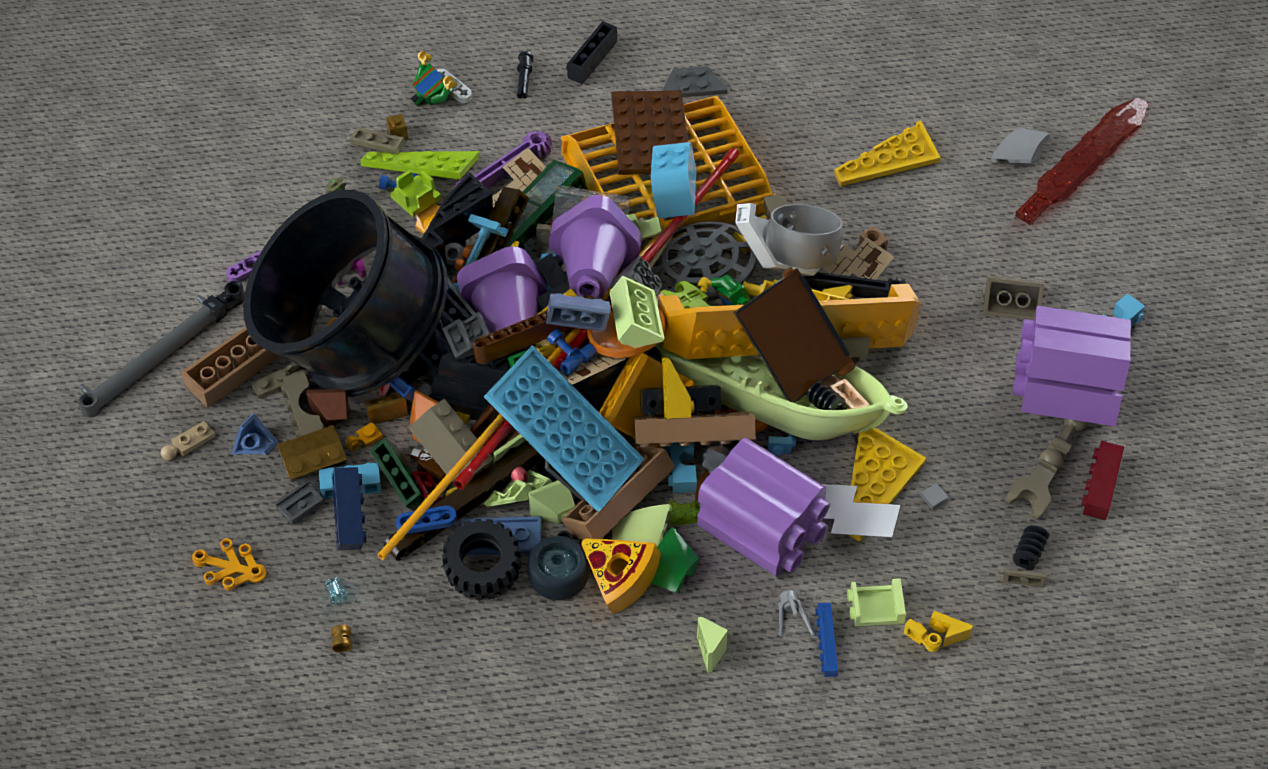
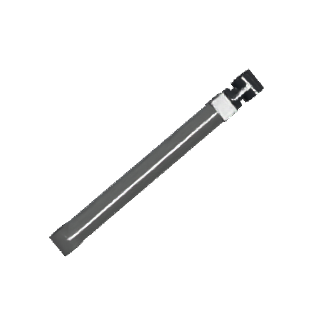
M228 282L225 285V291L216 297L211 295L206 299L198 295L196 300L203 305L202 308L96 389L91 390L88 386L81 384L79 388L83 394L79 396L78 404L83 416L88 418L97 416L102 407L211 323L214 321L218 323L227 316L226 312L232 306L242 304L245 293L241 282Z

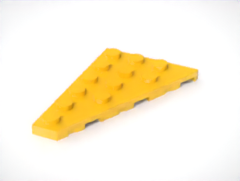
M877 428L860 432L851 486H857L853 502L892 504L926 463L927 458ZM849 535L859 542L865 537V535Z

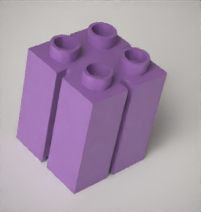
M1037 306L1034 320L1024 319L1020 340L1022 343L1015 363L1013 395L1022 396L1021 412L1116 427L1122 401V394H1117V390L1124 391L1130 365L1131 320Z

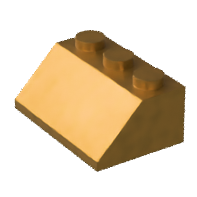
M333 425L277 444L290 481L319 472V469L334 467L347 461Z

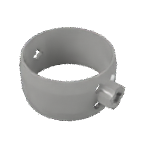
M805 204L780 206L773 210L770 216L766 245L776 261L782 264L803 269L828 267L836 262L840 252L843 235L842 220L835 213L817 206ZM795 211V215L793 217L790 216V213ZM826 247L828 250L823 255L821 251Z

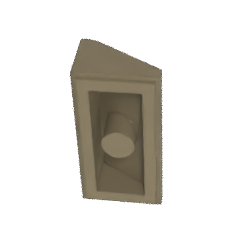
M1004 569L1003 582L1044 587L1047 574Z

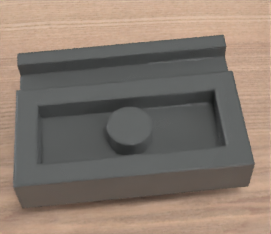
M305 481L274 504L281 514L294 525L323 505L324 499Z

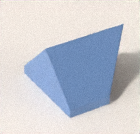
M252 413L239 427L232 454L267 455L279 441L259 418Z

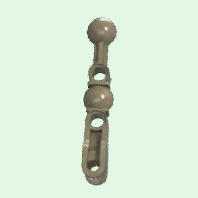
M1064 418L1065 427L1060 436L1055 435L1048 448L1040 454L1039 462L1030 476L1015 480L1005 501L1013 504L1017 499L1023 498L1028 500L1033 507L1030 515L1039 520L1051 501L1048 485L1055 473L1063 466L1064 458L1072 446L1069 442L1075 432H1081L1087 427L1088 422Z

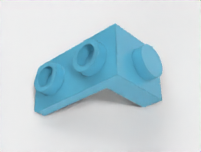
M787 433V437L769 436L767 451L774 455L791 454L792 448L796 446V436H792Z

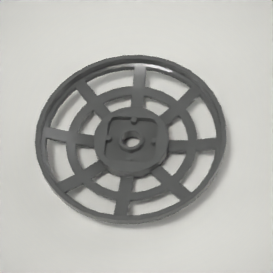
M698 222L678 228L673 233L672 238L679 234L682 235L676 237L667 245L662 255V264L651 269V271L656 275L664 270L669 277L676 280L672 290L662 285L659 292L670 290L676 293L675 286L681 281L698 284L702 277L690 278L687 277L689 273H703L704 277L711 280L712 278L724 276L731 269L740 273L739 277L735 280L743 285V282H747L755 271L757 257L751 250L747 267H742L737 264L739 248L750 247L747 242H736L730 234L725 232L726 230H731L742 236L738 227L723 222ZM697 233H712L708 238H698ZM721 235L731 243L719 244L716 239ZM687 236L691 239L684 245L676 244ZM733 249L731 260L723 257L722 250ZM670 250L678 251V257L667 261ZM679 263L683 271L679 275L672 271L670 267ZM719 264L725 265L720 271L711 274V271L718 267ZM709 286L708 292H704L708 296L707 302L719 299L712 286Z

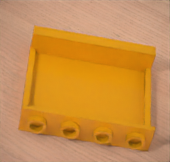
M644 353L628 358L599 412L614 428L635 438L634 417L646 416V414L640 412L639 389L663 387L662 363ZM678 373L684 386H695V381ZM657 413V415L662 416L664 413ZM652 443L653 447H662L659 443Z

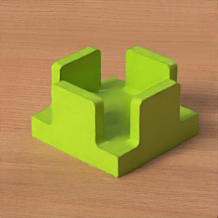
M410 170L397 177V187L390 193L391 198L412 217H415L442 199L441 194L435 189L434 179L424 170L420 172V176L417 175L414 178Z

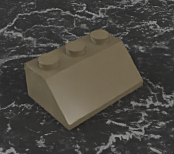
M987 275L983 315L1034 320L1037 306H1042L1044 283Z

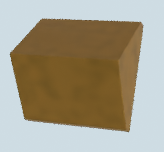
M400 393L363 401L370 423L378 424L408 416L406 399Z

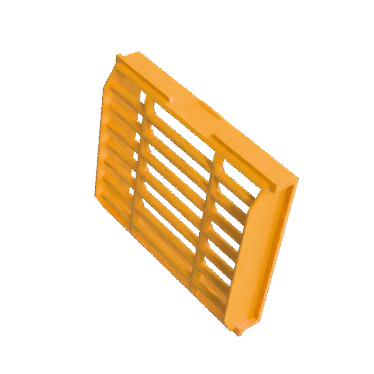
M716 95L683 104L687 135L691 138L688 142H691L692 147L698 151L693 153L694 159H701L705 163V165L696 167V174L703 172L712 173L722 160L712 162L709 156L727 152L731 148H736L740 153L733 164L740 163L743 169L722 174L715 183L720 190L707 193L699 202L723 197L728 204L696 212L694 215H688L678 228L698 222H735L737 204H756L755 216L765 213L763 198L776 195V193H772L764 170L723 102ZM711 115L713 117V120L695 125L689 123ZM614 123L561 136V154L566 164L578 168L584 174L588 187V193L584 196L585 199L594 195L612 198L639 191L642 194L641 197L616 203V205L622 210L640 204H647L650 209L635 213L638 220L650 216L657 217L653 193L650 194L647 190L648 187H652L651 179L642 181L640 175L643 174H615L597 179L594 173L618 167L617 160L591 167L587 162L588 160L616 153ZM718 126L721 132L699 138L695 133L696 131ZM723 138L728 142L726 145L707 150L702 145ZM612 142L615 145L609 148L597 150L586 154H583L582 150L590 149ZM745 175L750 179L749 182L727 187L724 181ZM628 178L635 181V184L606 192L601 188L602 185ZM706 179L696 181V189L700 188ZM751 188H755L758 193L757 196L735 201L731 195ZM659 218L661 228L665 223L670 224L673 219L664 221V218Z

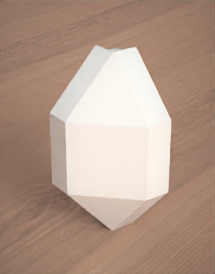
M737 204L736 225L762 267L779 272L792 267L776 261L766 245L769 220L755 217L756 204ZM825 247L821 253L824 255L828 249ZM798 268L803 276H814L821 269Z

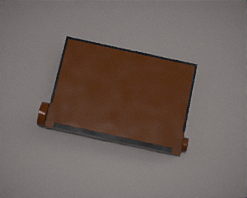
M790 267L783 271L784 277L733 313L786 400L795 403L807 394L810 387L816 381L821 380L824 382L836 372L838 376H844L854 370L855 364L805 277L801 275L798 268L793 269Z

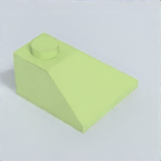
M559 480L528 492L531 516H541V519L549 522L562 523L561 519L575 506L570 490Z

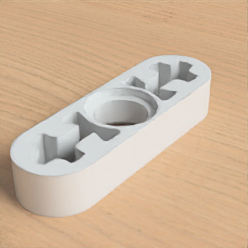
M437 70L444 78L450 76L453 77L452 81H456L457 87L453 88L454 92L450 94L460 103L471 101L472 92L466 85L447 70Z

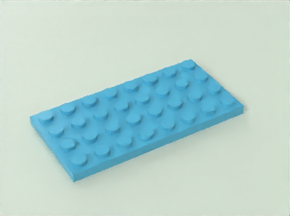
M531 346L484 396L596 511H600L644 460L626 439L534 346Z

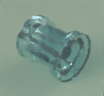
M340 577L330 578L324 584L325 589L329 591L332 604H338L347 600L348 595L343 590V582Z

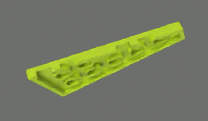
M479 151L399 152L398 154L367 152L360 159V163L364 167L400 172L410 170L415 174H420L424 170L429 176L460 180L479 159L480 154Z

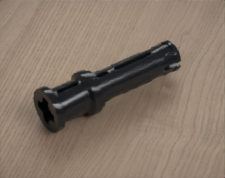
M527 51L519 53L518 59L520 62L517 66V71L519 72L517 97L522 98L523 93V98L525 99L528 97L529 74L533 69L531 62L534 58L533 54Z

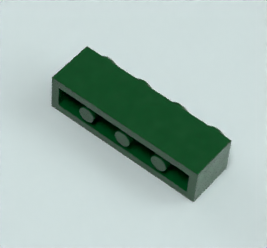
M384 438L370 451L404 505L412 511H416L425 498L411 474L412 469L397 446Z

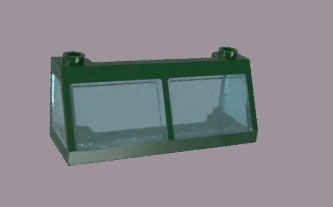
M553 160L550 164L546 165L544 170L523 191L530 199L506 247H510L515 241H518V247L526 250L524 244L537 232V224H545L571 196L574 199L577 197V194L584 197L588 193V187L583 172L576 167L557 160Z

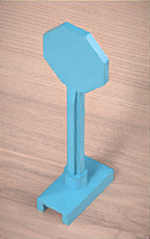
M471 214L468 221L479 228L480 231L465 266L477 260L491 232L506 237L509 230L500 227L501 224ZM458 282L454 283L453 285L459 291ZM447 289V294L451 297L449 289Z

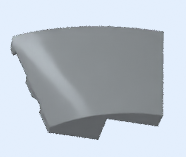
M1018 128L1001 142L992 155L991 162L1007 159L1009 163H1032L1040 159V145L1050 140V133Z

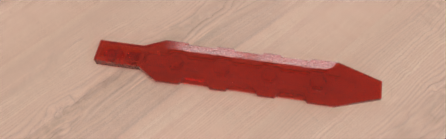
M1136 97L1107 112L1101 118V121L1091 131H1088L1075 147L1067 151L1051 170L1045 172L1038 179L1036 192L1016 211L1015 217L1031 225L1050 205L1068 199L1077 190V187L1088 176H1091L1107 157H1110L1117 151V147L1128 137H1131L1141 127L1149 103Z

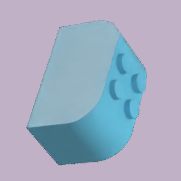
M691 142L653 146L651 185L658 218L695 214L697 170Z

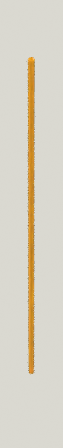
M665 223L663 225V227L661 228L662 232L669 225L668 223ZM660 234L650 240L639 253V256L642 257ZM611 288L600 299L605 301L610 296ZM574 328L564 341L570 344L582 328ZM558 346L547 360L553 364L563 350ZM501 414L496 417L377 554L381 560H384L505 421Z

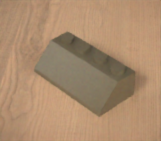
M445 399L432 406L409 426L411 432L446 475L477 440ZM479 451L473 456V458L467 463V465L464 468H466L469 465V463L474 459V457L479 453ZM491 455L475 472L474 476L489 467L494 460Z

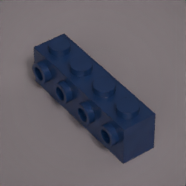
M358 467L334 468L332 472L337 551L360 550L363 544L366 543V531H363L362 524H365V513L361 512L364 496L363 493H360L359 487L362 486V474H358Z

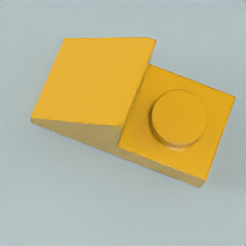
M933 611L929 627L938 633H947L943 647L969 639L973 625Z

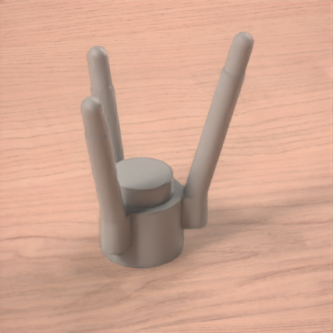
M787 590L781 593V602L778 603L779 636L783 635L784 609L787 612H793L794 616H797V608L811 635L815 636V632L801 606V602L797 599L796 592Z

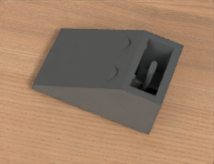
M638 256L615 278L610 286L612 289L621 276H625L655 290L656 296L662 287L659 277L652 273L648 262L643 260L641 256Z

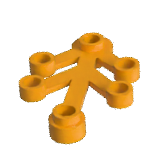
M228 538L223 539L220 542L222 551L226 553L229 561L209 556L204 550H196L192 555L193 563L197 567H204L209 564L223 568V570L216 573L212 571L206 572L204 574V581L207 585H214L216 581L223 579L222 584L227 591H231L236 586L248 581L259 583L265 579L267 574L263 565L256 564L252 556L251 546L246 543L240 545L239 553L242 557H245L248 566L241 565L233 550L232 540ZM235 573H241V574H243V575L238 576V577H236V578L228 577V576H231V575H233V574H235Z

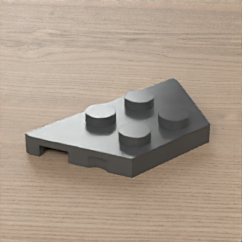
M708 66L673 69L662 90H682V97L727 94V87Z

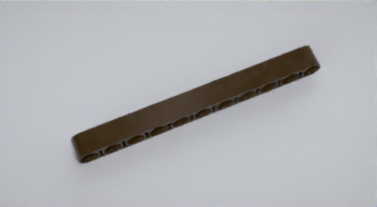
M525 440L474 476L464 489L460 490L457 488L430 508L451 506L455 509L457 520H459L486 501L494 490L500 491L512 480L510 475L514 469L522 466L528 471L540 462L542 455ZM448 527L406 534L390 554L396 561H400L401 557H406ZM396 532L385 540L384 546L396 534Z

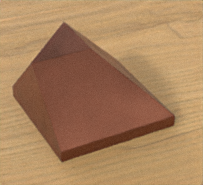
M307 390L306 394L312 414L319 415L321 422L326 427L337 425L351 414L346 390Z

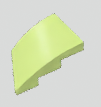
M528 470V479L525 483L518 479L516 481L511 480L501 493L494 490L483 504L486 507L526 501L529 500L528 492L553 482L541 474Z
M664 504L631 511L612 529L613 540L655 543L658 547L667 527L665 521L668 511L672 510V506Z

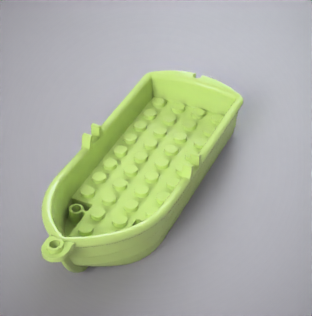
M660 342L655 345L661 351V363L662 358H669L676 372L695 381V386H720L722 405L740 413L752 412L755 415V419L800 438L829 440L851 432H865L880 425L890 413L903 414L907 410V403L903 399L893 395L890 396L885 387L876 378L857 366L844 376H838L837 372L835 375L840 380L846 379L870 406L848 410H822L811 404L806 399V395L795 403L787 401L762 359L758 362L750 356H734L724 359L717 357L692 360L685 359L663 349Z

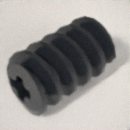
M821 380L816 381L806 394V399L818 409L847 410L845 398L840 397V394L836 393Z
M1027 526L1013 555V562L1021 568L1034 570V565L1039 563V558L1042 555L1041 552L1044 550V546L1049 538V532L1039 526Z

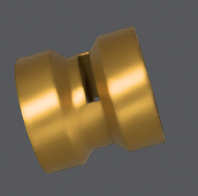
M336 625L332 627L331 637L333 641L331 645L334 652L340 653L352 650V640L350 639L352 629L350 626Z

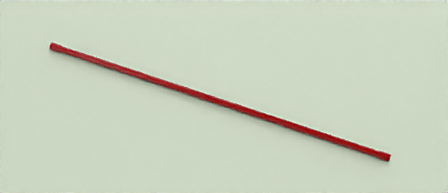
M736 148L729 150L721 163L696 191L695 207L726 169L738 158L740 153ZM688 215L676 216L645 252L642 259L646 260L649 264ZM609 296L605 301H608L610 305H612L611 298ZM581 329L569 345L573 349L579 348L588 337L587 329ZM563 351L552 364L558 371H560L562 362L566 360L567 354ZM507 420L504 421L469 465L453 481L456 488L464 489L473 478L475 472L513 428Z

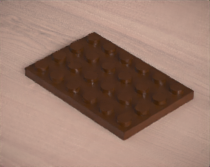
M682 90L611 92L619 175L651 174L653 146L688 142Z

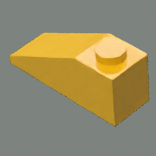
M662 358L664 417L667 419L691 418V413H694V402L691 401V397L669 358Z

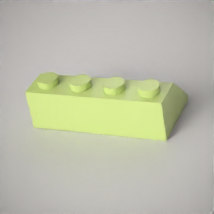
M621 276L610 290L618 341L634 348L663 342L665 338L655 290L625 276Z

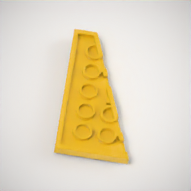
M920 120L916 122L915 126L904 129L903 133L894 135L874 146L873 150L868 153L865 151L860 154L859 158L850 160L834 169V175L841 187L939 163L941 157Z

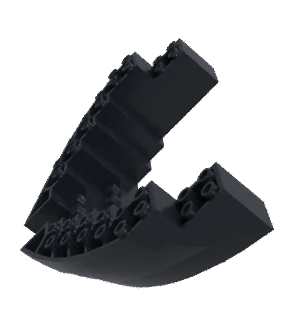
M469 173L446 197L421 239L431 244L439 252L445 263L446 270L449 265L446 263L445 246L455 242L464 248L466 247V240L480 231L468 219L471 214L485 219L489 218L493 209L492 193ZM447 294L444 310L435 332L419 356L403 371V378L410 384L427 373L434 380L432 394L429 395L430 398L438 402L445 399L454 411L470 415V420H477L490 405L484 396L511 368L508 362L510 355L486 364L477 363L475 355L457 360L442 329L458 319L463 322L471 316ZM655 346L643 352L661 363V351ZM624 357L626 358L625 360L572 386L600 412L629 357Z

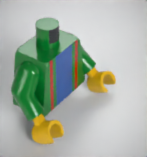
M426 51L419 52L418 59L422 62L419 63L416 77L412 83L417 93L410 99L416 106L424 100L430 106L446 102L449 95L454 92L453 88L457 85L456 81H452L453 77L450 76L444 78L430 63L427 64L432 59L430 54H426Z
M728 274L724 277L712 278L711 280L702 277L697 286H701L700 290L702 292H707L709 286H712L724 306L745 305L751 300L743 285Z

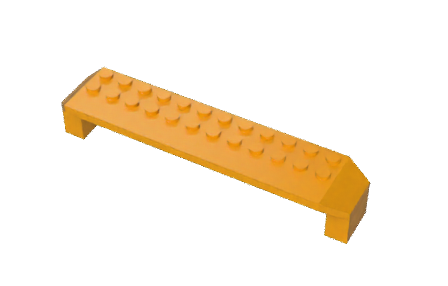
M909 284L891 285L889 296L886 298L819 301L840 338L869 337L871 340L869 349L902 347L913 334L921 306L920 301ZM678 295L659 296L657 305L663 312L666 322L665 339L663 342H660L663 349L685 359L759 355L733 313L743 305L684 309Z

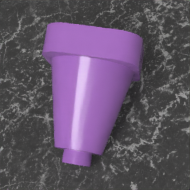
M594 195L586 198L554 220L551 226L549 246L565 264L570 289L572 288L577 296L590 295L595 299H600L606 294L618 271L629 265L639 256L641 232L611 199L602 195Z
M506 247L463 267L457 275L460 295L475 313L479 312L482 315L490 333L537 315L540 305L536 298L548 292L544 276L527 252L519 247ZM531 346L513 352L509 355L513 356L523 351H527Z

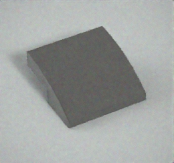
M479 312L463 322L458 319L442 329L457 360L474 355L473 341L490 334Z

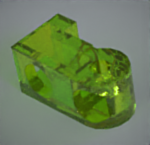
M676 500L668 501V504L672 506V510L668 511L670 526L698 523L700 511L698 500L684 504H677Z

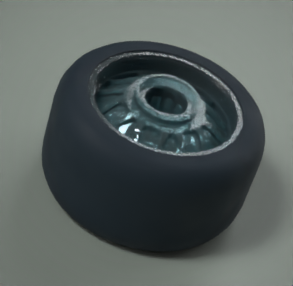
M563 536L549 537L536 544L529 554L527 562L528 578L531 586L539 595L551 600H565L574 597L585 587L589 576V562L583 547L575 540Z

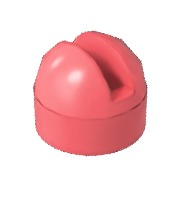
M519 466L513 470L510 477L513 481L518 479L525 483L528 479V474L522 466Z

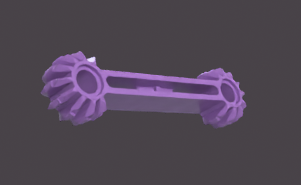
M534 130L533 133L527 132V135L523 137L522 144L474 175V177L487 189L509 175L503 166L525 149L529 148L539 159H541L542 155L547 157V154L552 150L551 137H549L548 133H543L542 130L539 132ZM461 178V179L459 180V182H456L455 187H456L464 178Z

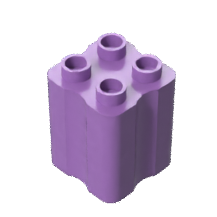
M745 437L732 449L724 462L715 468L702 483L698 494L700 511L697 525L778 577L784 570L793 573L799 567L804 557V552L801 549L808 542L815 546L822 540L828 528V525L822 521L829 511L830 503L825 500V486Z

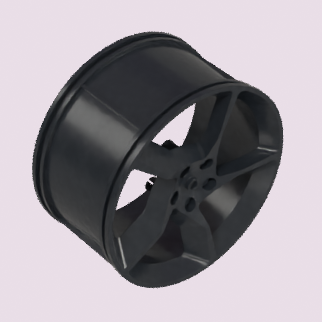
M356 190L329 192L311 200L295 211L275 231L262 249L252 268L245 290L243 304L245 325L249 335L259 346L278 356L287 357L305 369L309 377L324 390L343 389L346 390L347 397L364 395L383 387L398 377L414 362L429 342L444 310L448 289L447 270L441 255L431 244L411 234L389 217L382 207L370 196ZM376 250L367 278L361 281L355 276L349 280L348 286L354 289L349 297L335 289L339 280L357 262ZM323 305L334 310L333 315L337 319L312 336Z

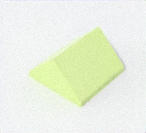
M698 617L697 639L707 672L710 673L727 650L728 630L704 617Z

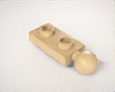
M203 421L171 439L173 446H164L161 449V457L164 460L170 461L176 457L177 452L185 456L216 437L215 432Z

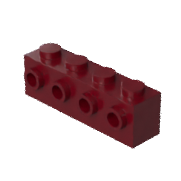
M1101 441L1099 448L1095 447L1092 459H1096V461L1091 463L1088 473L1092 475V478H1087L1085 486L1088 494L1083 495L1081 506H1084L1083 515L1107 520L1124 446Z

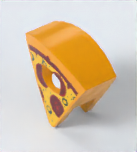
M585 538L581 543L606 605L612 614L624 610L638 600L647 590L657 572L661 553L655 543Z

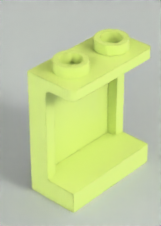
M900 578L892 579V584L886 586L856 587V582H851V588L847 589L848 602H852L849 612L850 619H854L855 626L904 624L906 611Z

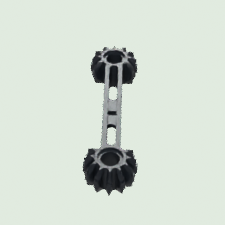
M817 272L814 276H804L813 290L822 292L825 289L850 285L852 286L851 294L854 297L886 298L889 296L891 285L906 283L905 279L900 281L898 277L895 280L889 277L888 281L823 272Z

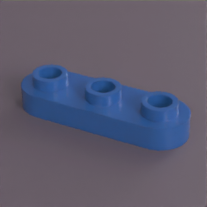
M451 506L429 508L407 534L450 527L457 520L456 511ZM415 511L402 513L397 517L396 526L398 530Z

